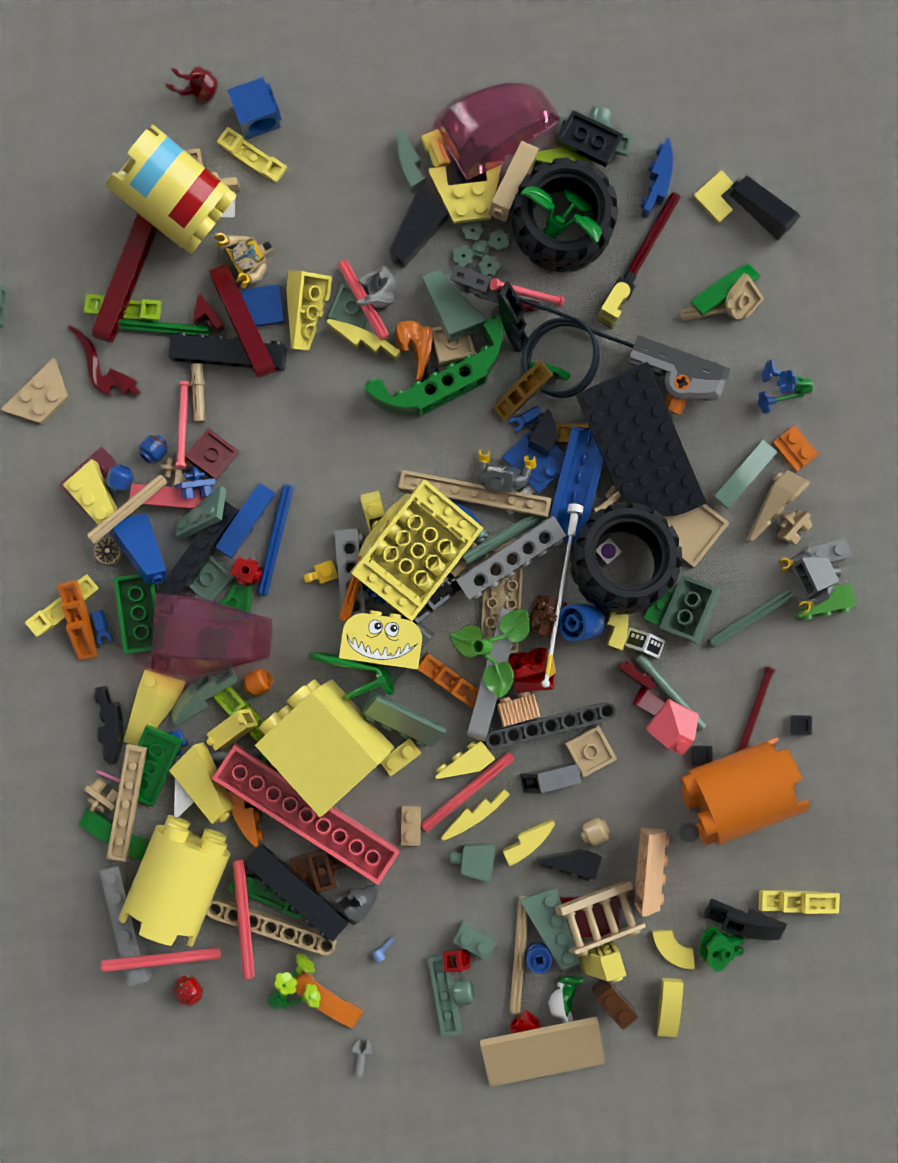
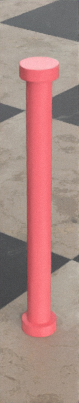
M493 278L490 281V289L494 291L501 290L505 283ZM512 285L518 295L554 303L558 307L564 304V297L562 295L554 296Z
M179 381L177 462H175L174 466L179 470L186 469V421L188 389L190 388V382Z

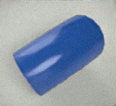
M569 604L560 611L558 620L559 632L568 641L577 642L595 639L603 633L606 627L604 613L593 604Z

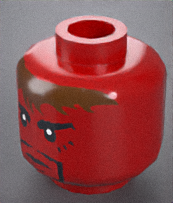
M185 975L176 981L177 985L173 992L181 1005L191 1007L202 999L203 989L195 977L187 978Z

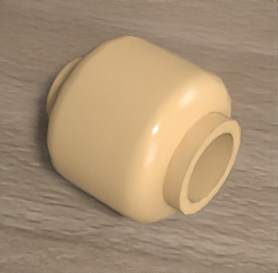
M596 817L583 824L581 836L586 844L590 843L593 847H596L609 839L611 831L604 819L601 820Z

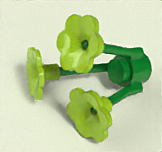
M299 953L296 955L298 966L292 975L285 972L283 974L278 973L275 976L274 987L277 990L268 997V1004L271 1008L276 1010L281 1007L282 1010H285L287 1007L300 1002H307L310 1008L319 1007L321 995L317 991L315 984H307L304 995L301 998L287 1002L288 994L292 995L296 992L295 986L297 981L294 978L303 971L312 974L315 972L314 963L306 955Z

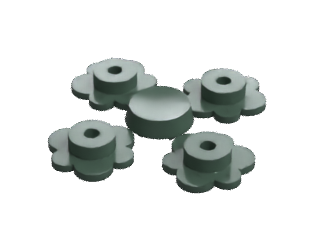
M467 222L462 227V233L465 234L467 240L472 239L476 242L473 245V250L467 249L465 245L461 246V248H455L453 251V261L458 263L459 266L466 267L467 263L471 264L473 262L472 257L475 253L476 256L483 257L479 263V267L482 268L481 273L494 276L496 271L500 270L501 264L497 261L496 256L490 257L487 254L490 247H495L498 251L502 248H507L509 246V235L499 228L495 232L490 233V239L487 243L484 240H479L480 235L484 232L483 228H481V222Z

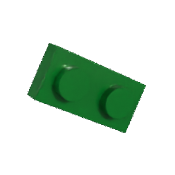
M669 589L659 601L646 610L643 619L660 627L675 591Z

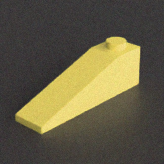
M288 270L286 291L292 349L309 351L317 331L318 319L322 318L324 313L322 309L325 301L328 302L330 297L332 276Z

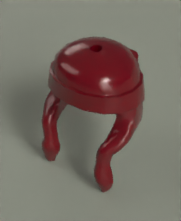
M197 66L187 75L178 69L171 68V71L177 77L190 80V82L183 91L172 84L165 83V86L170 91L176 92L181 96L195 95L196 101L206 104L213 99L218 88V82L212 75V72Z

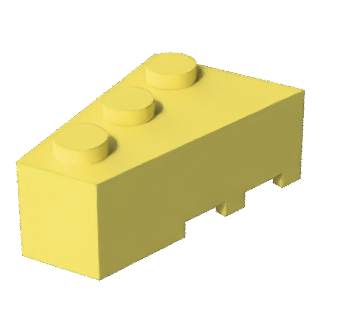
M93 459L62 484L98 525L117 510L114 499L100 471V466Z
M613 940L589 949L588 953L583 956H578L579 965L584 974L604 981L611 980V982L620 981L623 979V976H627L620 952Z

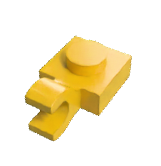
M333 560L315 565L316 572L303 575L306 584L318 579L320 584H324L339 578Z

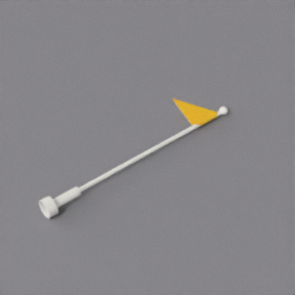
M568 504L567 513L571 514L567 533L569 539L556 609L557 618L555 619L557 620L553 626L545 679L542 681L544 688L549 687L548 679L556 673L553 650L572 538L575 536L578 516L583 514L584 507L579 504Z

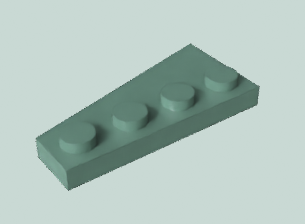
M554 887L519 899L560 969L564 970L579 965L580 962L577 954H571L568 950L575 946L567 920L564 916L557 915L554 908L561 905L557 888Z

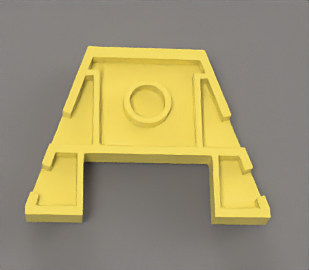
M502 159L485 161L487 181L449 186L446 167L429 168V175L443 200L446 210L449 212L453 224L491 219L492 215H489V210L497 191Z

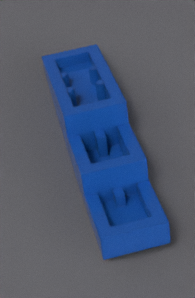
M259 483L237 513L215 549L232 559L251 534L253 527L262 517L276 493Z

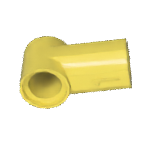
M439 129L421 135L423 147L429 153L434 168L450 165Z

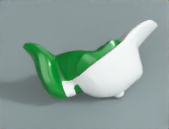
M562 976L558 979L557 990L552 993L548 1001L550 1013L553 1017L561 1019L563 1023L573 1021L571 1014L573 1008L572 998L575 995L576 986L585 981V976L580 978Z

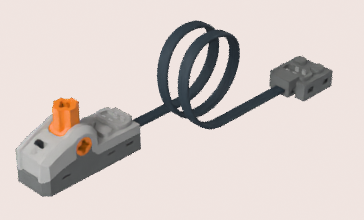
M455 264L450 280L455 283L454 286L459 288V291L467 294L470 292L475 297L499 304L498 294L501 290L494 291L490 289L492 277ZM518 297L522 303L564 317L550 319L532 332L523 351L522 361L525 373L531 369L527 365L531 362L535 345L551 329L560 326L575 327L587 331L592 340V363L583 380L575 387L565 391H552L542 387L540 391L549 396L569 398L585 390L592 382L600 360L599 345L594 334L633 348L630 354V365L635 367L647 361L653 374L658 376L666 374L665 386L669 394L665 404L671 413L681 416L687 401L705 402L719 400L730 375V368L640 335L637 336L635 344L593 330L574 316ZM686 382L687 386L680 388L679 384Z

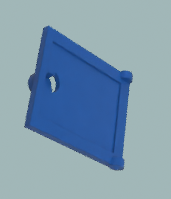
M528 432L502 456V459L511 467L524 468V457L528 455L529 460H532L535 456L537 465L536 468L531 469L532 473L528 484L539 494L560 474L565 454L556 445L548 457L529 448Z

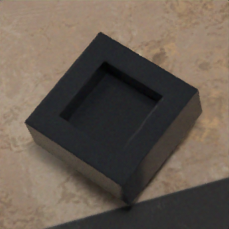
M791 715V734L812 735V716Z
M692 745V765H704L713 761L711 745Z

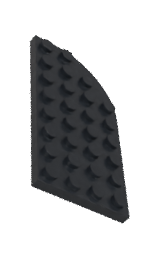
M647 361L575 394L610 477L625 501L629 504L645 505L651 512L656 510L664 517L680 515L707 503Z

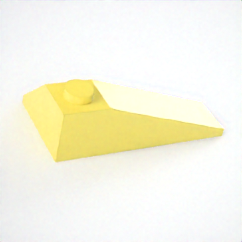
M145 669L137 690L123 742L138 745L147 724L157 728L182 695L186 681L152 669Z

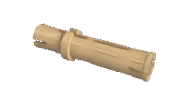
M191 364L192 381L190 386H192L193 422H205L204 386L206 384L203 377V364Z

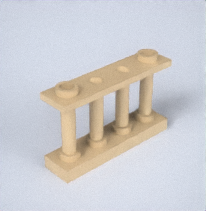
M621 881L554 907L556 914L567 918L576 946L568 949L569 953L583 956L588 953L589 949L627 934L630 936L639 934L641 932L640 929L646 927L645 923H635L626 896L628 894L627 891L633 889L631 881ZM614 896L620 899L628 926L621 929L617 927L609 903L611 901L610 898ZM598 902L602 904L611 933L603 936L600 935L592 911L593 904ZM580 909L585 912L593 936V940L585 943L582 941L574 916L576 914L575 911Z

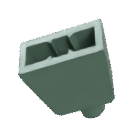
M495 843L464 844L463 853L451 852L450 864L461 865L462 875L491 883Z

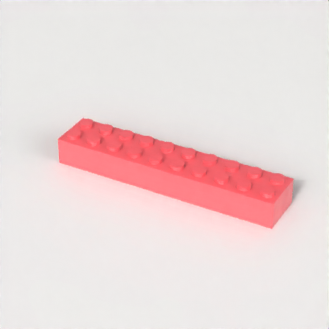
M236 743L212 777L217 783L377 885H379L400 852L398 847L334 806L320 818L278 770Z

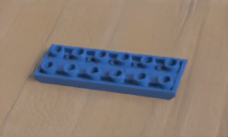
M575 426L571 428L549 517L554 516L566 534L562 538L564 540L563 543L568 544L569 536L567 533L571 515L567 513L568 504H579L584 507L583 514L578 516L576 532L572 538L571 545L575 543L582 527L589 520L604 461L591 430ZM545 533L544 538L548 539V535Z

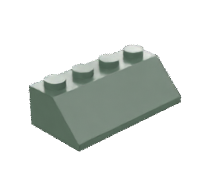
M372 690L361 710L366 720L373 723L379 721L382 723L381 726L389 731L395 729L399 731L400 736L406 739L412 737L416 739L417 744L423 747L427 745L433 747L447 731L440 723Z

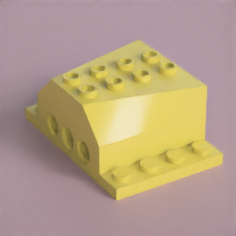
M422 479L411 494H405L387 510L370 532L358 554L361 559L350 573L406 618L413 621L483 530V527L427 480Z

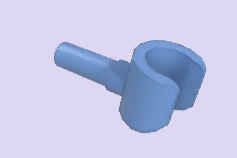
M392 937L381 948L373 952V958L376 963L386 958L383 952L394 942Z

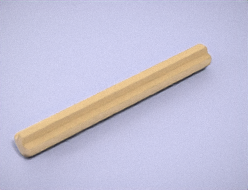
M158 475L87 534V538L92 543H96L166 485V479L162 475Z

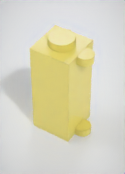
M238 710L208 732L207 744L213 746L215 751L226 749L256 728L258 723L251 710Z

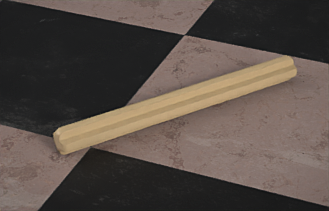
M520 895V896H519V899L524 898V897H527V896H526V895ZM520 900L518 902L509 1009L510 1013L519 1014L521 1007L528 914Z

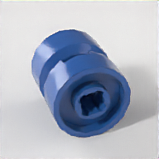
M534 942L527 947L525 957L529 969L539 974L548 971L552 965V957L546 944Z

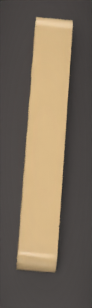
M214 898L206 914L212 919L238 927V918H233L230 914L231 910L237 911L236 903L223 898ZM212 904H218L221 908L220 912L213 911ZM249 907V916H254L258 920L257 924L250 923L251 932L327 956L333 953L337 943L336 939L333 942L329 939L332 947L329 949L324 948L322 942L325 939L319 934L320 930ZM273 922L276 925V930H269L267 923ZM285 929H293L295 935L292 937L288 936ZM310 934L313 937V942H306L304 935Z

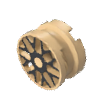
M102 538L94 547V555L101 563L115 565L123 559L124 553L113 538Z

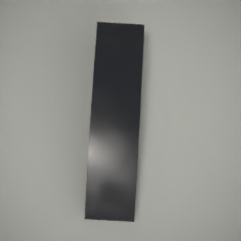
M506 281L498 294L500 316L512 348L515 352H522L528 340L524 331L527 324L522 316L525 308L510 282Z
M451 573L447 575L412 622L416 625L461 590ZM401 613L399 614V615H402V616H401V619H407V620H409V619L406 618L403 614H401Z

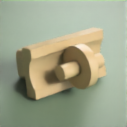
M177 453L175 454V462H177ZM167 458V465H161V469L166 470L165 477L171 478L173 471L172 487H176V484L191 481V479H185V474L182 473V470L172 466L173 459ZM185 459L186 467L191 468L193 464Z
M800 510L796 512L791 511L789 514L782 513L780 518L783 521L779 525L781 529L777 532L776 536L790 544L796 545L801 538L796 532L799 529L806 532L813 526L809 520L811 515Z
M98 778L84 789L91 795L87 801L92 804L90 808L92 812L96 809L104 812L106 807L113 811L116 807L118 790L114 788L108 795L105 794L103 790L108 783L102 778Z

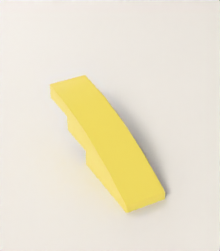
M332 319L326 321L329 328L357 350L363 344L376 355L383 350L395 361L401 356L400 350L384 339L380 340L378 336L367 330Z
M503 788L491 802L485 797L473 811L466 806L441 835V839L447 840L476 825L497 809L510 793Z
M759 890L758 910L802 912L804 914L839 913L840 894L817 891Z

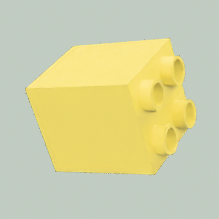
M314 679L307 686L304 685L286 701L289 705H286L278 713L272 714L259 726V729L265 736L255 745L320 818L378 766L395 748L372 722L364 718L365 715L351 699L345 700L343 698L346 693L333 679L322 686Z

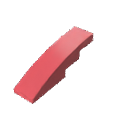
M131 484L130 498L146 485ZM163 486L141 505L193 509L206 497H201L200 490L194 489L195 498L183 499L181 489L177 490V487Z

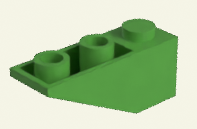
M852 584L835 586V590L829 599L816 607L813 605L807 614H802V612L808 610V607L804 606L794 615V618L801 617V621L813 619L812 615L820 614V617L832 615L831 611L838 610L839 613L851 611L850 607L856 606Z

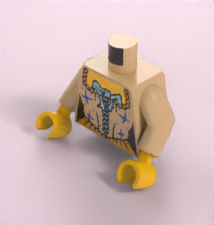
M217 233L214 239H219L220 242L216 246L221 248L224 244L227 245L225 249L239 272L236 282L243 281L240 287L245 288L247 284L260 281L268 266L265 255L274 251L269 240L258 245L254 237L225 236L223 233Z

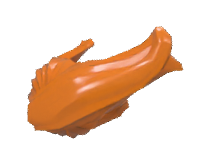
M414 320L401 321L396 325L395 348L400 351L402 349L407 351L409 350L408 344L412 346L415 350V360H417L415 381H422L425 367L432 352V329L430 326H421L419 322Z

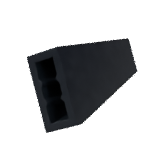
M748 175L742 180L738 178L731 186L733 190L730 196L777 241L792 228L801 216L797 211Z
M421 188L417 190L389 250L391 261L397 266L401 265L404 268L449 218V212Z

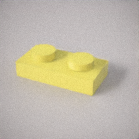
M409 738L390 752L380 763L388 774L392 776L422 752L413 740Z

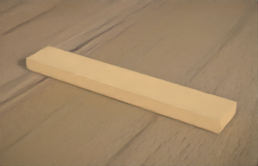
M132 744L126 745L106 859L126 862L128 859L147 747Z

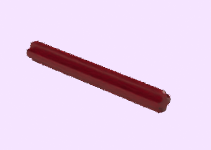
M672 192L630 264L628 271L637 275L680 200L679 194Z

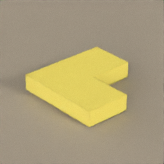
M722 170L693 196L718 224L733 211L729 204L721 197L733 185V182Z

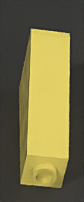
M204 742L195 744L169 771L212 824L219 821L223 823L230 817L229 813L234 809V806L226 788L212 779L217 768Z

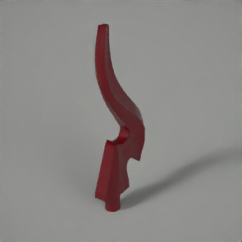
M69 325L67 327L76 335L84 348L89 378L97 390L112 396L110 391L113 387L117 386L125 395L130 392L137 397L141 393L135 387L138 382L130 376L112 368L109 369V373L106 376H103L97 352L91 340L73 326Z

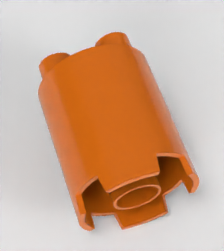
M778 737L688 770L687 775L681 777L683 787L680 788V792L688 810L696 807L699 810L697 814L699 823H696V828L704 846L712 843L720 846L809 812V801L797 802L795 796V784L803 778L788 749L775 751L776 742L779 741Z

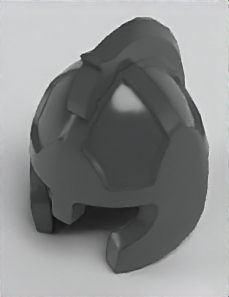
M373 883L372 885H366L364 888L350 889L335 900V903L342 906L345 917L350 920L352 925L358 924L369 914L378 895L377 886Z

